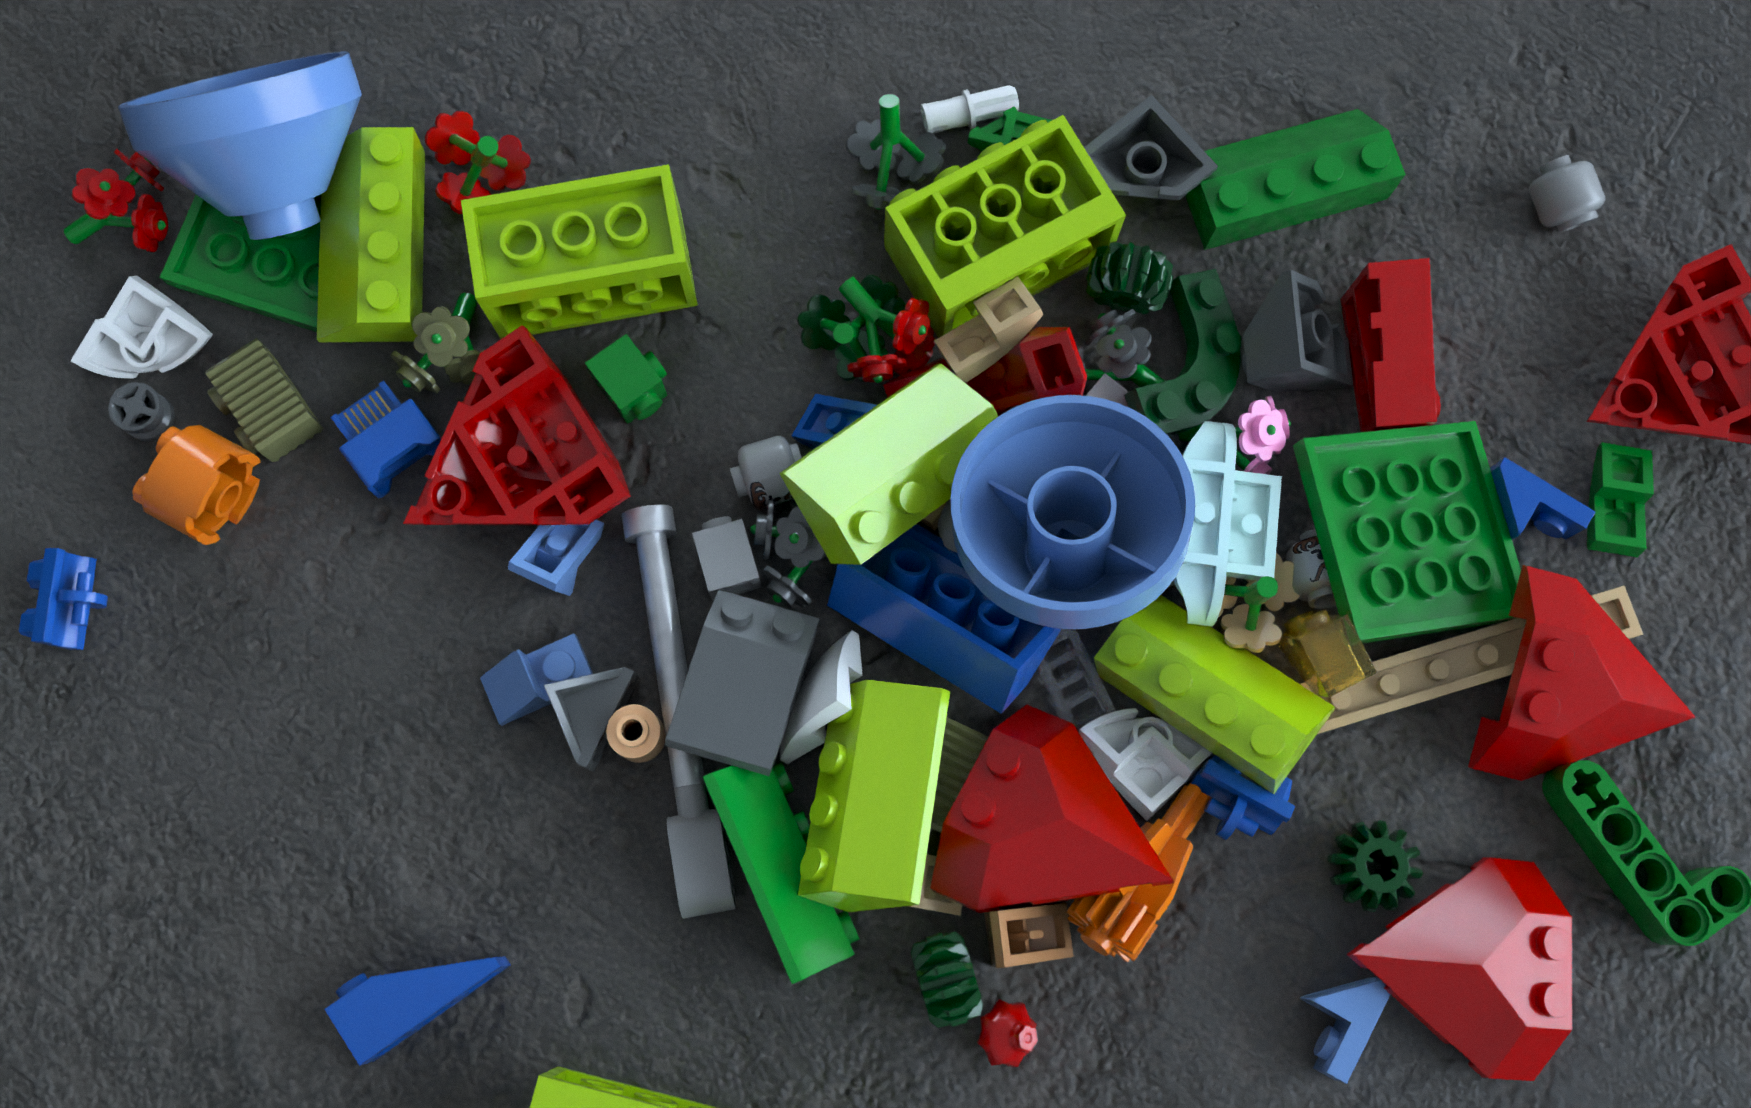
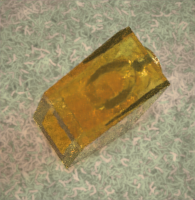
M1310 610L1284 623L1287 632L1282 634L1281 640L1277 645L1317 696L1331 697L1377 673L1347 614L1329 615L1326 610L1314 614L1313 610Z

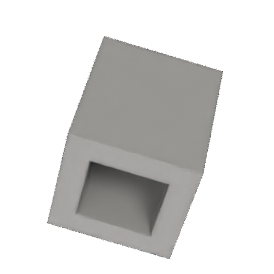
M729 516L715 518L703 523L701 531L692 533L708 592L713 601L718 590L737 595L762 587L742 519L732 521Z

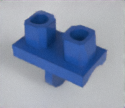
M45 548L44 559L30 562L27 582L30 588L39 590L36 608L27 609L21 614L19 633L23 636L31 637V642L69 650H83L90 608H106L108 602L107 595L93 592L97 559L71 554L59 548Z
M1214 755L1212 759H1209L1196 772L1190 783L1198 786L1201 792L1211 797L1204 811L1220 820L1215 832L1218 837L1227 840L1235 829L1250 837H1253L1257 829L1272 835L1283 821L1287 822L1290 820L1295 806L1288 802L1292 786L1290 778L1286 777L1275 794H1272L1259 784H1255L1240 776V771Z

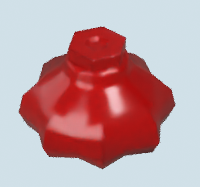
M999 999L995 1002L990 1012L980 1017L981 1032L977 1043L985 1050L991 1066L1005 1064L1012 1068L1018 1067L1024 1056L1034 1050V1046L1038 1042L1037 1024L1031 1019L1025 1004L1022 1002L1008 1003Z

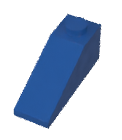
M506 956L377 975L367 978L365 973H362L338 988L335 992L339 999L324 1010L360 1066L379 1059L511 966Z

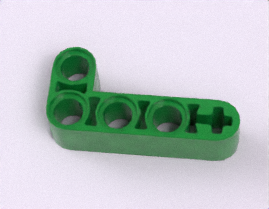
M1579 760L1560 765L1545 774L1542 782V791L1546 801L1642 932L1652 942L1659 945H1698L1743 914L1751 906V880L1738 868L1733 866L1696 868L1683 876L1619 788L1599 764L1590 760ZM1577 779L1580 785L1575 788V795L1572 787L1577 783ZM1605 818L1612 822L1615 828V837L1612 843H1609L1602 834L1601 826ZM1639 863L1645 867L1648 873V882L1644 888L1638 884L1635 877V870ZM1715 879L1722 888L1723 895L1719 903L1715 901L1711 892V886ZM1673 909L1681 917V927L1677 934L1669 924V916Z

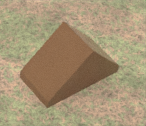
M1067 903L984 912L991 967L1005 968L1074 957L1070 925L1067 919L1068 914L1066 913Z

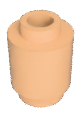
M637 704L621 707L611 716L607 724L606 734L611 748L631 762L642 763L652 760L664 747L666 739L664 725L647 707ZM636 723H641L643 728L642 735L637 740H627L626 733L628 729Z

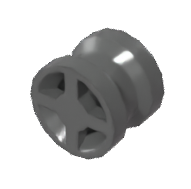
M132 382L124 384L114 392L109 401L108 411L110 419L117 427L139 441H157L162 433L174 425V407L169 400L144 383ZM144 415H145V416H148V418H145L144 420H140V418H141L142 416H144Z

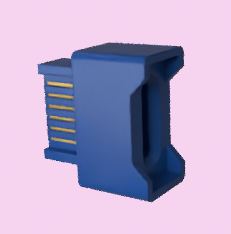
M384 380L379 383L380 386L338 415L334 414L331 416V419L348 440L339 448L340 452L367 489L378 499L390 492L392 478L423 456H434L441 441V436L412 399L401 403Z

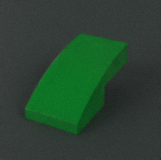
M1603 442L1597 447L1588 505L1589 508L1596 512L1587 526L1588 550L1638 558L1647 549L1645 503L1654 495L1652 450Z

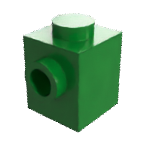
M627 334L585 362L592 379L627 424L635 418L643 420L654 414L663 404L662 399L668 396L662 381L667 376L665 369L650 350L642 355Z

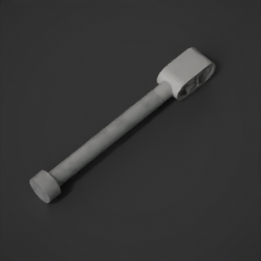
M647 505L627 510L622 513L621 517L625 541L636 543L664 728L667 736L688 673L667 538L676 534V527L671 506ZM668 747L678 815L667 817V832L681 916L685 919L734 910L737 908L726 831L717 809H709L706 784L703 779L702 758L698 755Z

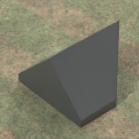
M621 667L544 685L573 757L580 766L592 772L595 771L609 743L606 734L608 721L618 709L628 705L641 679L635 671Z

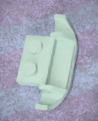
M1204 421L1182 455L1190 471L1194 486L1195 517L1188 551L1178 574L1174 578V582L1185 601L1188 624L1213 627L1221 610L1226 577L1256 581L1265 576L1274 578L1282 476L1235 470L1236 429L1233 424Z

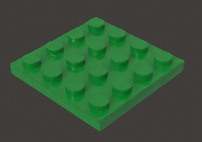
M321 194L314 197L319 215L321 214ZM195 195L159 278L167 285L317 332L320 222L293 233L253 240L249 237L242 216H225L202 198Z
M1476 421L1303 438L1293 445L1347 646L1490 625L1516 619V617L1509 616L1521 569Z

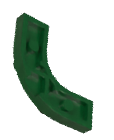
M1216 269L1182 275L1173 279L1170 294L1184 329L1187 344L1185 366L1177 378L1135 388L1124 395L1129 408L1147 417L1168 436L1190 430L1211 419L1227 403L1236 385L1240 367L1241 337L1237 331L1230 305Z

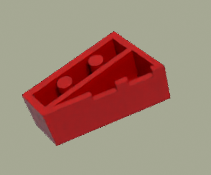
M1430 258L1368 263L1340 299L1345 333L1349 340L1360 432L1434 425L1440 414V397L1435 385Z

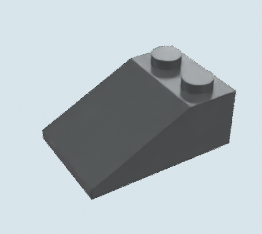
M718 590L703 625L665 739V746L770 776L812 658L820 618Z

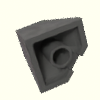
M1152 95L1084 147L1113 195L1180 200L1218 168L1217 164Z
M1293 270L1281 273L1243 334L1245 353L1242 357V366L1247 376V383L1273 392L1332 390L1354 387L1349 340L1341 324L1331 325L1329 318L1323 312L1320 304L1324 303L1326 296L1318 281Z

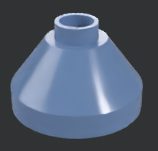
M347 51L281 61L187 83L120 104L118 109L133 150L225 216H242L250 239L258 240L303 230L321 221L314 197L326 192L362 93L350 54Z
M1058 395L1040 398L1014 407L998 416L982 429L968 445L955 471L951 490V519L954 543L959 559L973 583L986 597L1008 613L1038 625L1060 629H1087L1115 623L1134 615L1156 600L1174 580L1184 562L1195 517V492L1191 474L1182 454L1169 436L1147 417L1129 407L1107 399L1083 395Z

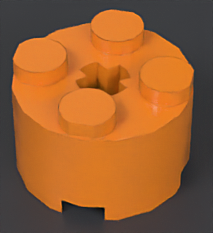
M202 425L188 426L183 430L172 426L162 433L156 444L158 455L151 464L148 473L141 476L132 490L133 500L142 504L145 513L203 545L218 542L220 537L216 531L228 520L237 525L251 505L260 483V479L252 475L253 466L261 463L260 458Z

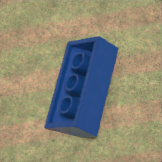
M918 524L907 530L862 565L838 564L827 604L830 608L1000 714L1006 710L1028 685L1061 631L1060 628L1042 626L1023 620L997 606L973 583L966 573L958 553L946 548L940 537Z

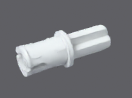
M1009 85L970 94L967 89L963 90L960 96L921 104L922 121L925 131L931 133H938L967 125L970 129L976 127V122L1000 117L1004 111L1013 106L1018 111L1019 100L1015 87Z

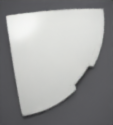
M129 276L105 317L95 319L72 357L71 362L94 373L115 378L133 379L137 378L139 373L157 370L164 373L190 360L206 345L213 334L196 318L155 287L138 276Z
M851 630L835 642L815 663L803 681L781 742L780 760L786 764L825 743V725L852 709L850 683L863 676L859 634Z
M1136 708L1114 711L1092 720L1079 730V734L1110 782L1146 821L1160 810L1214 756L1213 753L1163 719L1155 717L1136 718L1139 712Z

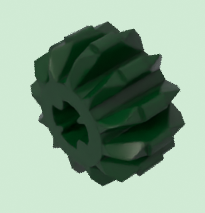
M1112 242L1109 246L1097 247L1087 272L1086 292L1094 298L1097 304L1107 305L1111 311L1118 309L1128 312L1134 309L1135 312L1144 315L1149 313V311L1161 310L1168 297V292L1171 291L1173 264L1166 259L1165 254L1151 251L1148 245L1141 247L1134 245L1132 242L1129 244Z
M1374 821L1370 829L1364 822L1352 824V837L1346 834H1339L1335 838L1337 846L1344 854L1334 853L1328 855V863L1341 866L1342 873L1334 874L1330 877L1331 884L1342 885L1347 883L1348 887L1343 894V900L1346 903H1354L1361 898V905L1365 912H1375L1379 904L1387 911L1398 909V896L1410 899L1415 895L1413 887L1406 879H1419L1424 874L1421 869L1409 866V859L1419 856L1420 850L1417 847L1403 849L1402 845L1406 840L1407 832L1403 829H1398L1389 834L1385 821ZM1372 858H1380L1383 870H1376L1377 874L1370 875L1367 871L1366 863L1373 862Z
M955 931L945 934L940 932L926 936V939L914 943L910 954L929 1021L937 1028L950 1025L955 1027L968 1023L967 1020L980 1016L983 1008L981 994L963 937Z

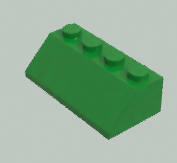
M1355 109L1204 151L1217 164L1218 168L1213 174L1187 193L1185 197L1204 250L1386 200L1391 196L1406 174L1389 130L1361 110Z
M782 762L772 767L770 776L735 766L726 767L703 776L791 983L795 984L855 955L851 944L860 940L849 913L842 911L837 914L834 907L798 896L801 880L800 864L806 851L810 825L804 811L793 815L785 795L794 792V789Z

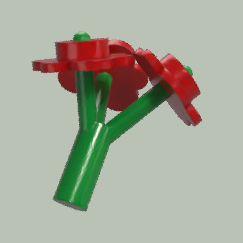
M456 111L451 116L447 113H440L435 119L436 127H432L426 132L425 144L430 150L435 152V159L440 164L447 165L452 161L457 165H465L470 160L473 163L468 173H461L458 176L451 172L444 173L442 182L438 183L435 189L437 197L448 203L454 212L463 214L461 200L491 195L487 189L481 187V182L478 179L479 175L488 179L490 188L496 191L503 190L505 186L510 189H519L524 185L526 181L524 169L529 167L531 158L528 153L522 151L521 141L517 137L505 135L499 142L491 136L480 138L479 133L472 129V116L465 111Z
M116 149L114 153L133 169L124 180H119V175L112 169H103L100 173L91 168H84L78 171L76 175L77 186L73 188L72 197L76 202L84 204L86 214L64 228L66 238L73 244H80L105 226L134 228L133 243L136 248L146 249L147 252H156L158 242L163 241L168 232V218L162 203L155 202L151 195L143 194L139 197L137 209L133 210L131 217L124 216L128 211V203L134 200V186L142 177L161 192L165 189L155 179L160 174V171L153 163L136 151L128 158L124 153Z
M854 276L846 280L839 287L838 290L865 320L869 356L857 359V362L848 364V372H853L855 377H863L865 382L880 383L893 377V370L898 375H903L909 369L915 370L924 366L930 360L935 345L934 340L936 339L933 337L934 330L930 327L928 301L911 298L908 300L905 310L900 311L896 315L881 309ZM877 325L893 339V348L897 350L894 354L881 356Z

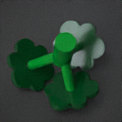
M868 275L861 281L862 287L881 309L896 315L900 311L905 310L906 303L898 297V288L894 283H883L875 275ZM816 294L809 299L807 311H802L797 318L798 325L804 328L801 333V341L809 349L822 347L829 351L835 349L838 343L844 344L835 350V357L839 361L836 370L841 379L853 380L857 377L853 376V372H848L847 365L857 362V359L869 356L867 332L860 330L865 324V320L859 314L851 321L848 316L844 315L845 304L839 299L830 301L827 296ZM878 335L881 356L888 355V351L884 349L885 340L881 335ZM858 377L860 381L865 382L863 377Z

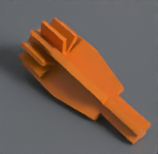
M1191 783L1189 786L1184 785L1162 819L1158 818L1154 824L1146 822L1140 828L1169 872L1174 883L1152 886L1149 883L1120 888V892L1076 898L1066 913L1069 915L1067 919L1069 922L1079 926L1077 931L1081 934V939L1094 951L1104 956L1110 954L1115 957L1118 954L1125 962H1129L1130 959L1134 962L1158 927L1155 923L1159 921L1173 900L1193 850L1191 841L1186 839L1204 814V809L1211 798L1209 795L1201 792L1198 786Z

